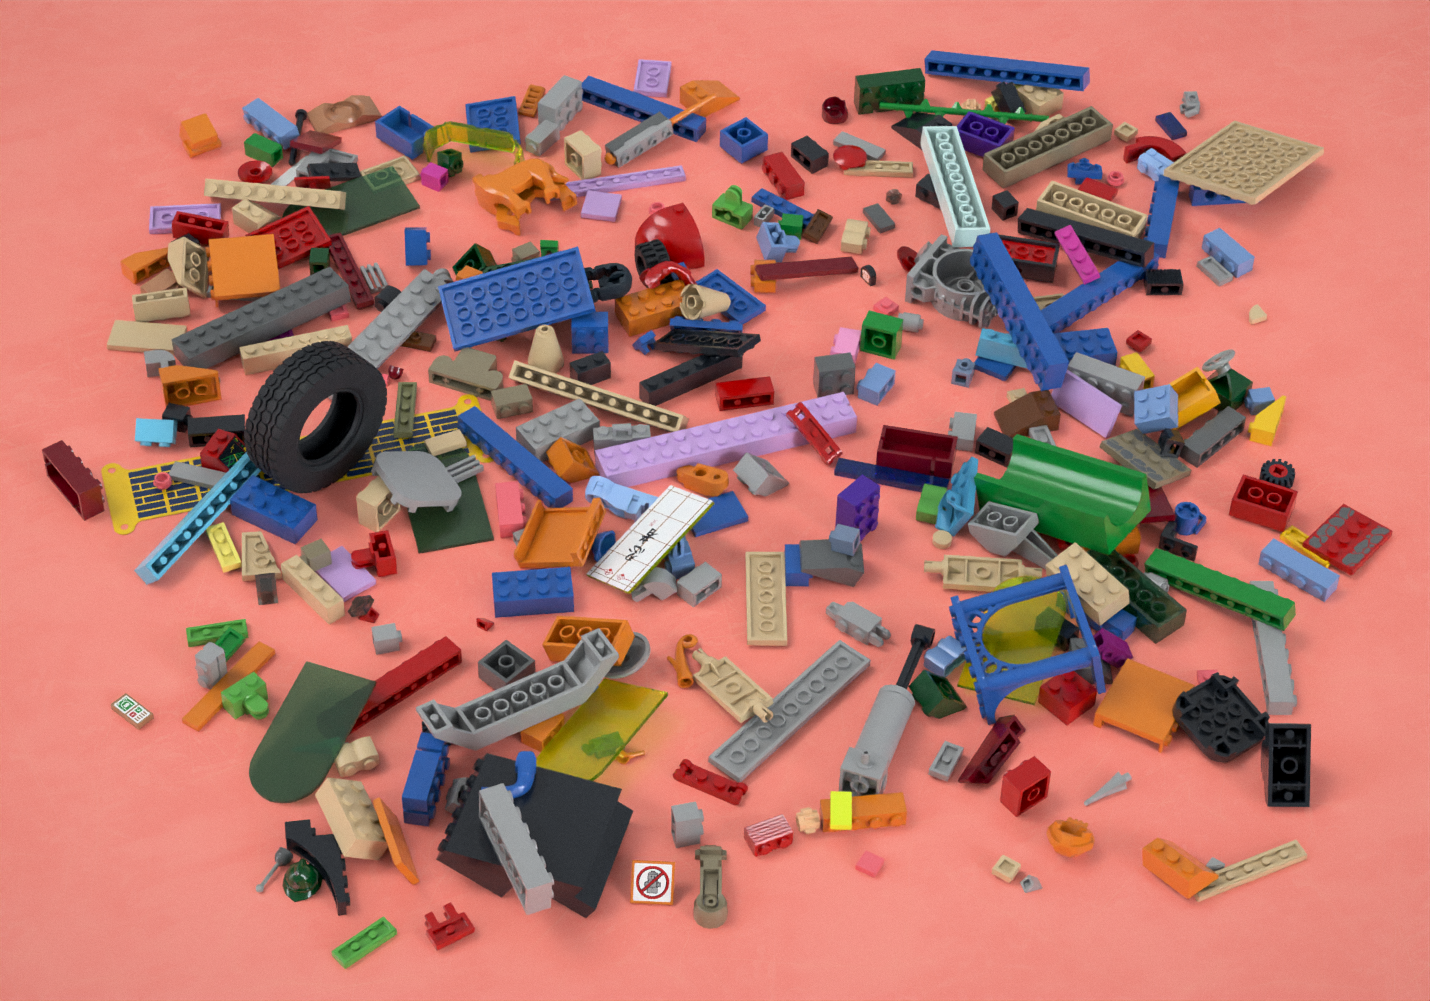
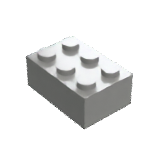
M564 75L538 102V125L546 119L559 125L560 131H562L568 122L572 121L574 116L583 108L582 81Z

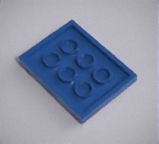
M515 96L465 104L470 153L521 145Z

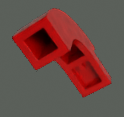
M1143 136L1136 138V143L1125 146L1123 160L1126 164L1137 161L1140 155L1146 153L1151 148L1172 162L1177 161L1187 153L1181 146L1169 139L1157 136Z

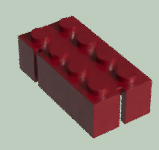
M883 425L877 449L876 467L923 475L934 473L936 477L951 479L958 436Z
M60 440L43 448L42 454L46 463L47 477L71 506L75 508L80 517L85 521L104 512L103 503L105 499L101 493V489H103L99 479L93 477L88 467L85 468L81 458L74 455L71 446H67L63 440Z

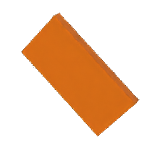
M378 797L373 800V804L394 865L414 885L420 881L398 818L383 800Z

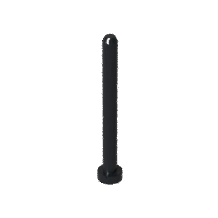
M298 109L295 112V118L297 119L296 126L301 135L303 121L307 118V112L303 109ZM292 147L288 161L291 166L296 162L298 149Z

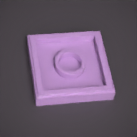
M588 190L582 207L581 218L615 222L622 201V195Z

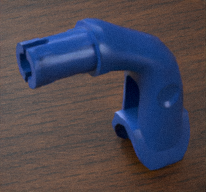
M531 751L519 752L515 763V773H518L517 781L513 785L505 786L507 791H511L513 799L525 795L531 789L534 782L536 757Z

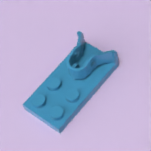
M971 457L962 464L960 471L952 476V489L946 491L938 505L936 529L947 531L951 536H955L974 515L976 493L974 476L978 470V459Z

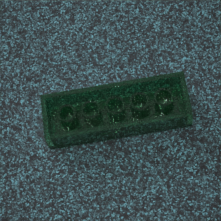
M1091 549L1087 551L1094 560L1129 590V604L1123 610L1137 617L1135 627L1155 644L1184 626L1187 609L1114 549L1110 555Z

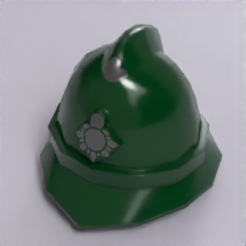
M303 858L288 868L283 878L282 887L286 896L292 901L298 902L316 894L321 887L323 878L318 870L312 865L307 864Z

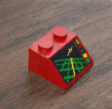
M218 429L200 452L201 466L227 473L246 453L245 443L236 434Z

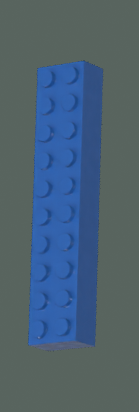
M998 233L977 235L976 242L973 245V253L970 257V264L974 267L978 279L984 285V290L990 296L991 303L996 307L999 317L1002 318L1006 330L1009 331L1013 343L1016 344L1020 356L1026 362L1027 369L1032 373L1034 382L1038 384L1041 391L1061 388L1069 365L1065 353Z

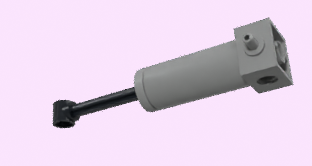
M915 624L910 640L912 648L896 685H884L880 688L855 748L849 747L840 767L839 791L852 792V797L883 794L887 785L888 767L915 705V699L907 688L922 652L932 646L936 629Z

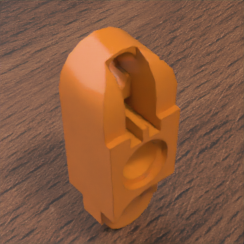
M697 463L695 467L686 465L679 467L676 471L677 479L679 482L684 483V488L706 496H719L729 486L728 473L718 468Z

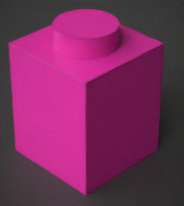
M430 162L421 170V183L425 187L440 192L449 183L448 169Z

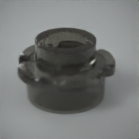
M892 189L886 193V201L892 205L898 204L902 199V193L898 189Z

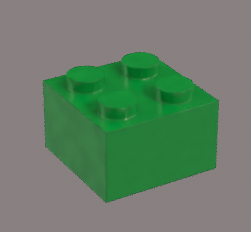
M869 310L862 323L860 351L895 360L902 344L904 319Z

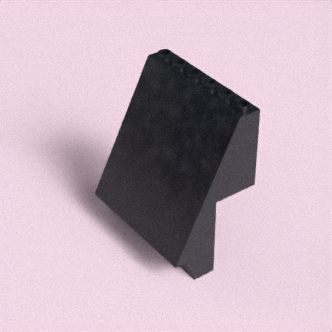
M487 753L482 759L478 758L472 767L475 771L466 781L465 785L468 787L459 797L458 801L461 803L452 813L453 822L449 823L444 832L446 838L440 842L437 848L439 854L436 860L502 898L513 886L479 818V790H481V787H492L502 783L505 786L513 785L517 781L518 773H515V760ZM536 766L535 778L531 789L525 795L513 799V804L515 807H519L522 816L521 820L523 823H527L530 832L529 836L531 840L534 839L536 841L537 852L545 860L547 873L551 872L554 885H552L554 898L552 899L587 918L597 908L633 810L618 802L622 791L620 788Z

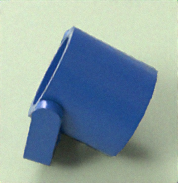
M1181 502L1176 505L1174 511L1175 520L1173 521L1176 523L1175 531L1180 535L1187 536L1193 533L1197 535L1206 524V516L1200 512V509L1194 503Z

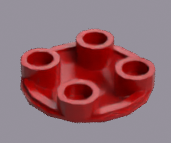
M844 145L834 151L833 159L839 164L840 169L848 170L849 168L864 167L867 154L858 146Z

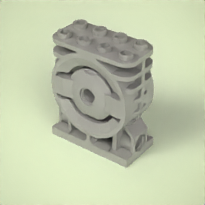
M943 234L937 238L907 274L905 302L911 304L915 299L922 302H931L933 307L947 318L957 321H969L970 325H975L979 320L978 327L980 329L988 327L992 318L998 315L996 307L991 303L990 296L984 290V285L978 279L974 267L970 264L973 249L953 247L947 243V236Z

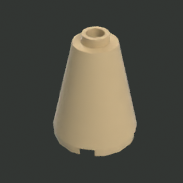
M688 284L680 297H683L682 303H680L681 312L685 318L690 320H698L727 311L731 303L726 293L697 284Z
M541 325L535 331L528 356V365L557 374L559 369L564 366V357L554 329L549 325Z

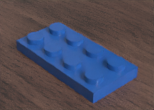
M718 269L696 281L697 285L726 293L731 301L729 309L721 312L729 320H736L741 324H745L766 311L764 303Z

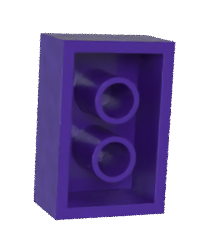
M970 111L957 125L964 150L984 157L985 153L1010 143L1014 139V127Z
M862 474L837 495L835 528L837 524L860 529V541L870 531H874L878 526L880 485Z

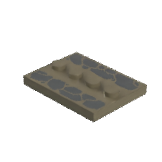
M1138 428L1101 441L1099 447L1124 467L1145 473L1148 486L1152 489L1188 477L1192 471L1177 458L1162 456L1160 454V446L1146 434H1142Z

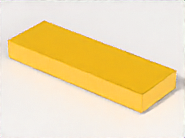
M1291 525L1280 534V540L1302 555L1326 568L1331 565L1328 561L1302 547L1303 542L1309 536L1295 526Z

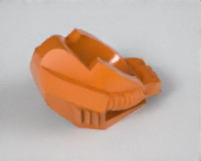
M1068 817L1066 821L1055 820L1047 828L1046 834L1050 844L1056 853L1073 858L1091 850L1094 846L1093 832L1087 829L1089 824L1083 823L1082 820L1078 821L1076 818L1074 820L1072 817Z

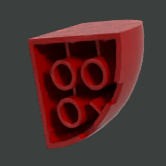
M683 202L656 211L639 227L635 236V247L638 244L659 239L665 246L670 261L677 264L684 262L688 269L705 267L704 248L700 232L693 216Z

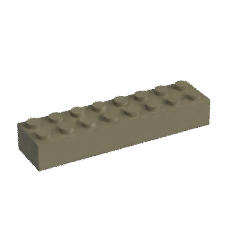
M1090 106L985 153L982 170L1004 189L1110 141L1113 124L1095 108Z

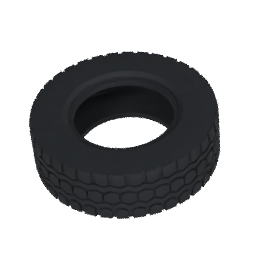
M334 341L312 343L303 347L302 350L296 351L291 357L286 358L273 371L274 373L270 374L265 381L266 383L261 386L258 395L252 403V407H250L248 419L246 420L244 443L247 455L252 463L281 486L296 493L319 491L321 488L330 486L331 483H335L341 476L347 474L358 463V460L363 457L366 450L369 449L385 415L387 388L380 371L347 346ZM333 395L330 408L322 422L309 435L300 440L303 426L312 411L323 400Z

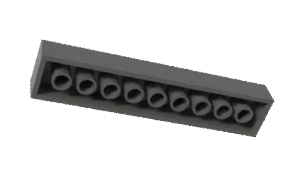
M331 267L323 269L171 339L174 356L183 366L203 369L212 367L240 354L239 347L270 340L351 302L349 285Z

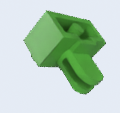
M731 185L712 204V218L742 230L753 218V205L742 201V189L740 187Z
M252 672L221 692L223 708L235 720L244 714H250L257 720L263 719L269 714V706L266 701L268 699L267 686L255 672Z

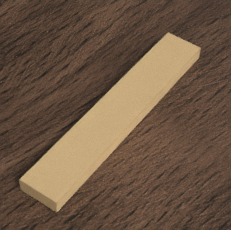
M1293 840L1214 871L1219 875V878L1193 896L1197 902H1200L1306 860L1308 855L1299 842Z

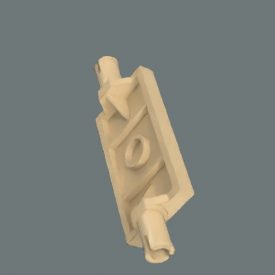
M944 554L942 562L924 561V573H941L943 575V589L994 592L1022 584L1024 579L1042 578V568L1025 567V565H1022L1021 559Z
M701 648L693 652L692 658L701 665L700 671L693 674V680L736 720L742 723L755 714L764 723L773 718V712L767 708L773 704V698L726 656L718 660L708 656Z

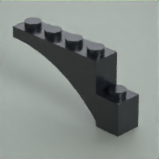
M310 819L285 822L287 850L294 852L302 859L304 858L318 870L332 893L338 916L347 915L346 906H350L349 893H345V889L348 888L347 875L343 876L342 873L346 871L345 858L341 859L340 855L343 853L334 834L316 836L315 827L311 828Z

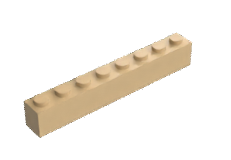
M205 178L204 196L245 199L258 202L345 210L346 192Z

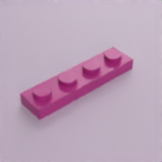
M1068 225L1055 231L1058 242L1083 284L1085 285L1100 278L1097 268L1072 226Z

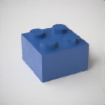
M745 117L720 130V147L742 164L768 150V134Z
M592 312L571 318L572 354H590L600 351L609 353L608 312Z

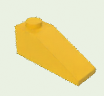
M1281 396L1257 414L1254 422H1250L1248 433H1251L1249 441L1272 446L1284 410L1286 396Z

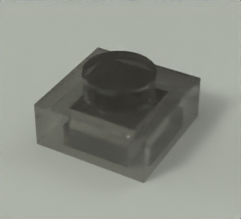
M371 595L356 597L352 601L348 613L351 617L366 615L374 599Z

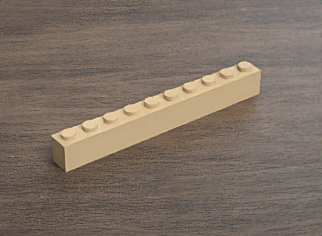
M515 360L508 377L515 382L527 384L528 386L573 401L580 398L586 405L668 432L686 429L689 418L684 415Z

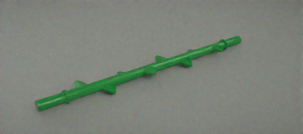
M924 99L920 105L880 102V109L904 111L906 118H910L913 112L935 113V115L943 117L945 114L965 116L970 111L987 118H998L999 122L1006 124L1008 119L1030 122H1043L1049 119V116L1025 114L1022 107H1019L1015 113L994 111L991 104H987L984 110L962 109L959 102H955L951 108L930 106L927 99Z

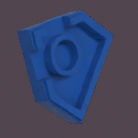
M1082 158L1078 163L1072 162L1067 164V177L1075 178V184L1080 185L1087 177L1102 180V166L1098 164L1093 165L1089 163L1088 159Z

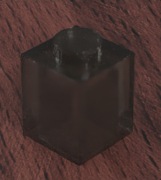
M275 572L255 575L258 605L278 603Z

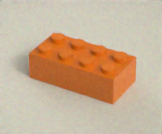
M672 281L659 285L654 289L648 288L615 299V315L627 335L631 337L670 325V318L674 319L676 316L684 317L680 309V303H682L683 298L680 295L685 287L683 281Z
M557 616L542 646L550 661L561 662L567 658L580 642L582 635L599 628L619 654V658L613 666H621L635 635L628 620Z

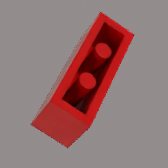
M781 151L764 156L762 171L769 177L771 184H774L777 188L778 194L782 195L785 200L804 196L805 182L785 154Z
M177 211L172 221L173 238L177 239L190 233L201 244L209 245V239L229 238V221Z
M770 376L717 382L715 385V397L719 411L774 405L775 391Z

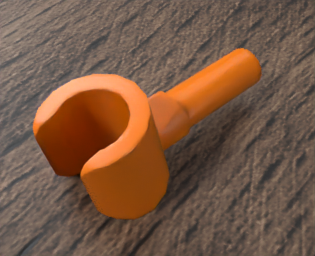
M621 748L616 751L618 756L615 759L620 764L625 765L630 759L645 755V751L627 753Z

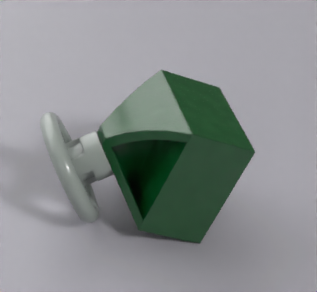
M1228 349L1214 355L1202 366V370L1205 372L1216 370L1207 380L1216 390L1221 402L1213 407L1218 411H1223L1228 406L1237 410L1244 404L1248 389H1252L1253 381L1231 368L1229 361L1236 354L1233 349Z

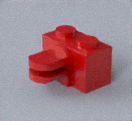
M388 530L369 533V548L354 550L351 553V563L355 569L375 567L378 577L397 574L396 556Z

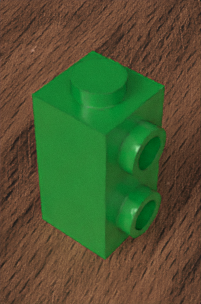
M254 133L244 141L245 155L250 158L264 161L271 167H274L283 159L282 145L264 136Z

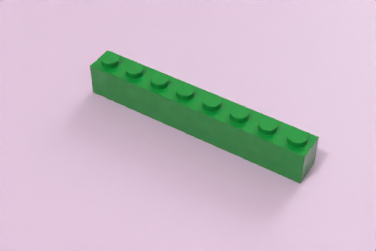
M1156 548L1144 563L1145 572H1152L1167 579L1171 587L1282 631H1285L1296 616L1295 602L1289 598L1281 597L1271 591H1266L1253 584L1240 581L1235 577L1214 571L1201 564L1191 562L1186 558L1173 555L1168 551Z

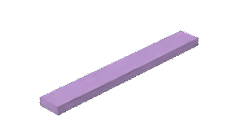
M682 165L572 181L567 182L566 186L577 197L586 196L588 190L608 193L686 181V175ZM552 198V199H550V201L560 200V199H559V198H557V199H556V198Z

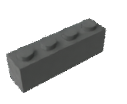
M1229 406L1223 411H1219L1212 420H1208L1202 428L1195 430L1192 436L1184 439L1185 444L1179 457L1198 468L1244 431L1246 417Z

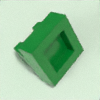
M540 240L541 257L546 256L549 252L552 254L559 252V242L555 240Z

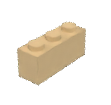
M187 287L132 295L136 322L166 320L175 317L183 318L191 315Z

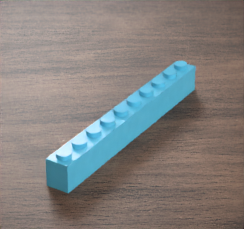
M247 452L134 570L147 585L158 581L227 508L232 496L252 475H258L261 470L252 463Z

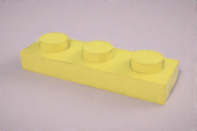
M224 522L209 526L206 529V534L223 573L241 568V560Z

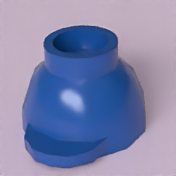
M613 530L600 532L596 535L590 549L594 554L596 562L616 543Z

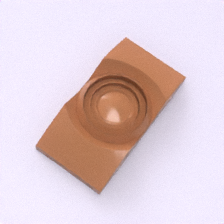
M351 95L344 101L334 104L323 103L307 113V118L313 129L326 134L370 123L382 117L371 97L365 95Z

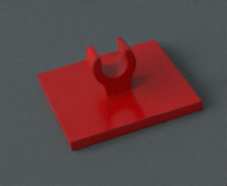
M329 176L294 177L296 187L332 189Z

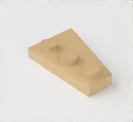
M242 532V581L282 578L281 571L271 555L262 532Z

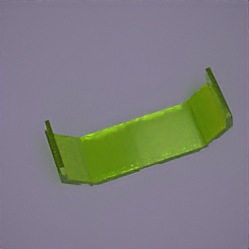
M448 121L427 130L424 136L423 147L427 162L431 161L435 149L451 141L513 153L515 156L514 165L525 160L523 149L515 139L514 141L513 135L505 131L476 128L473 125Z

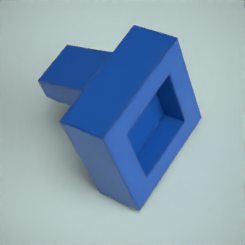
M650 330L638 338L632 346L636 351L639 349L646 355L650 352L647 346L654 350L653 343L655 342L654 337L656 335Z

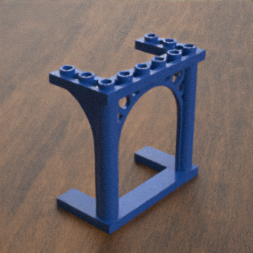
M1067 565L1059 567L1060 573L960 601L958 595L950 597L952 606L948 607L952 617L953 628L956 630L954 634L956 640L960 642L961 648H966V651L963 653L966 663H971V666L968 667L971 678H976V682L973 683L980 706V714L982 719L986 718L988 725L996 723L995 712L998 705L1015 689L1032 682L1091 666L1092 678L1098 694L1106 692L1100 654ZM1063 590L1070 618L1076 619L1086 646L1082 649L1032 663L1010 664L996 659L986 650L982 641V633L989 618L998 610L1011 604ZM976 616L982 619L978 623L972 622ZM972 628H977L978 631L974 632ZM990 665H997V669L993 673H986V669Z

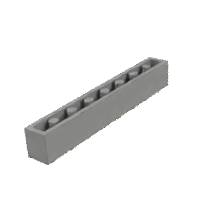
M1273 581L1249 582V584L1278 595V589H1275ZM1251 618L1268 715H1292L1293 707L1297 706V696L1293 695L1294 680L1290 678L1292 668L1291 664H1288L1287 661L1289 659V650L1285 648L1286 634L1282 633L1280 629Z

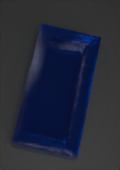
M1171 112L1156 116L1155 121L1171 140L1187 136V130Z

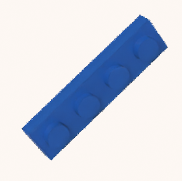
M763 188L751 197L752 203L760 207L764 205L773 207L774 214L782 217L783 213L804 215L803 229H806L814 214Z
M676 316L674 319L670 318V330L674 328L705 329L709 331L743 333V324L736 320H730L728 323L722 322L719 319L703 321L704 319L702 318L687 320L681 316Z

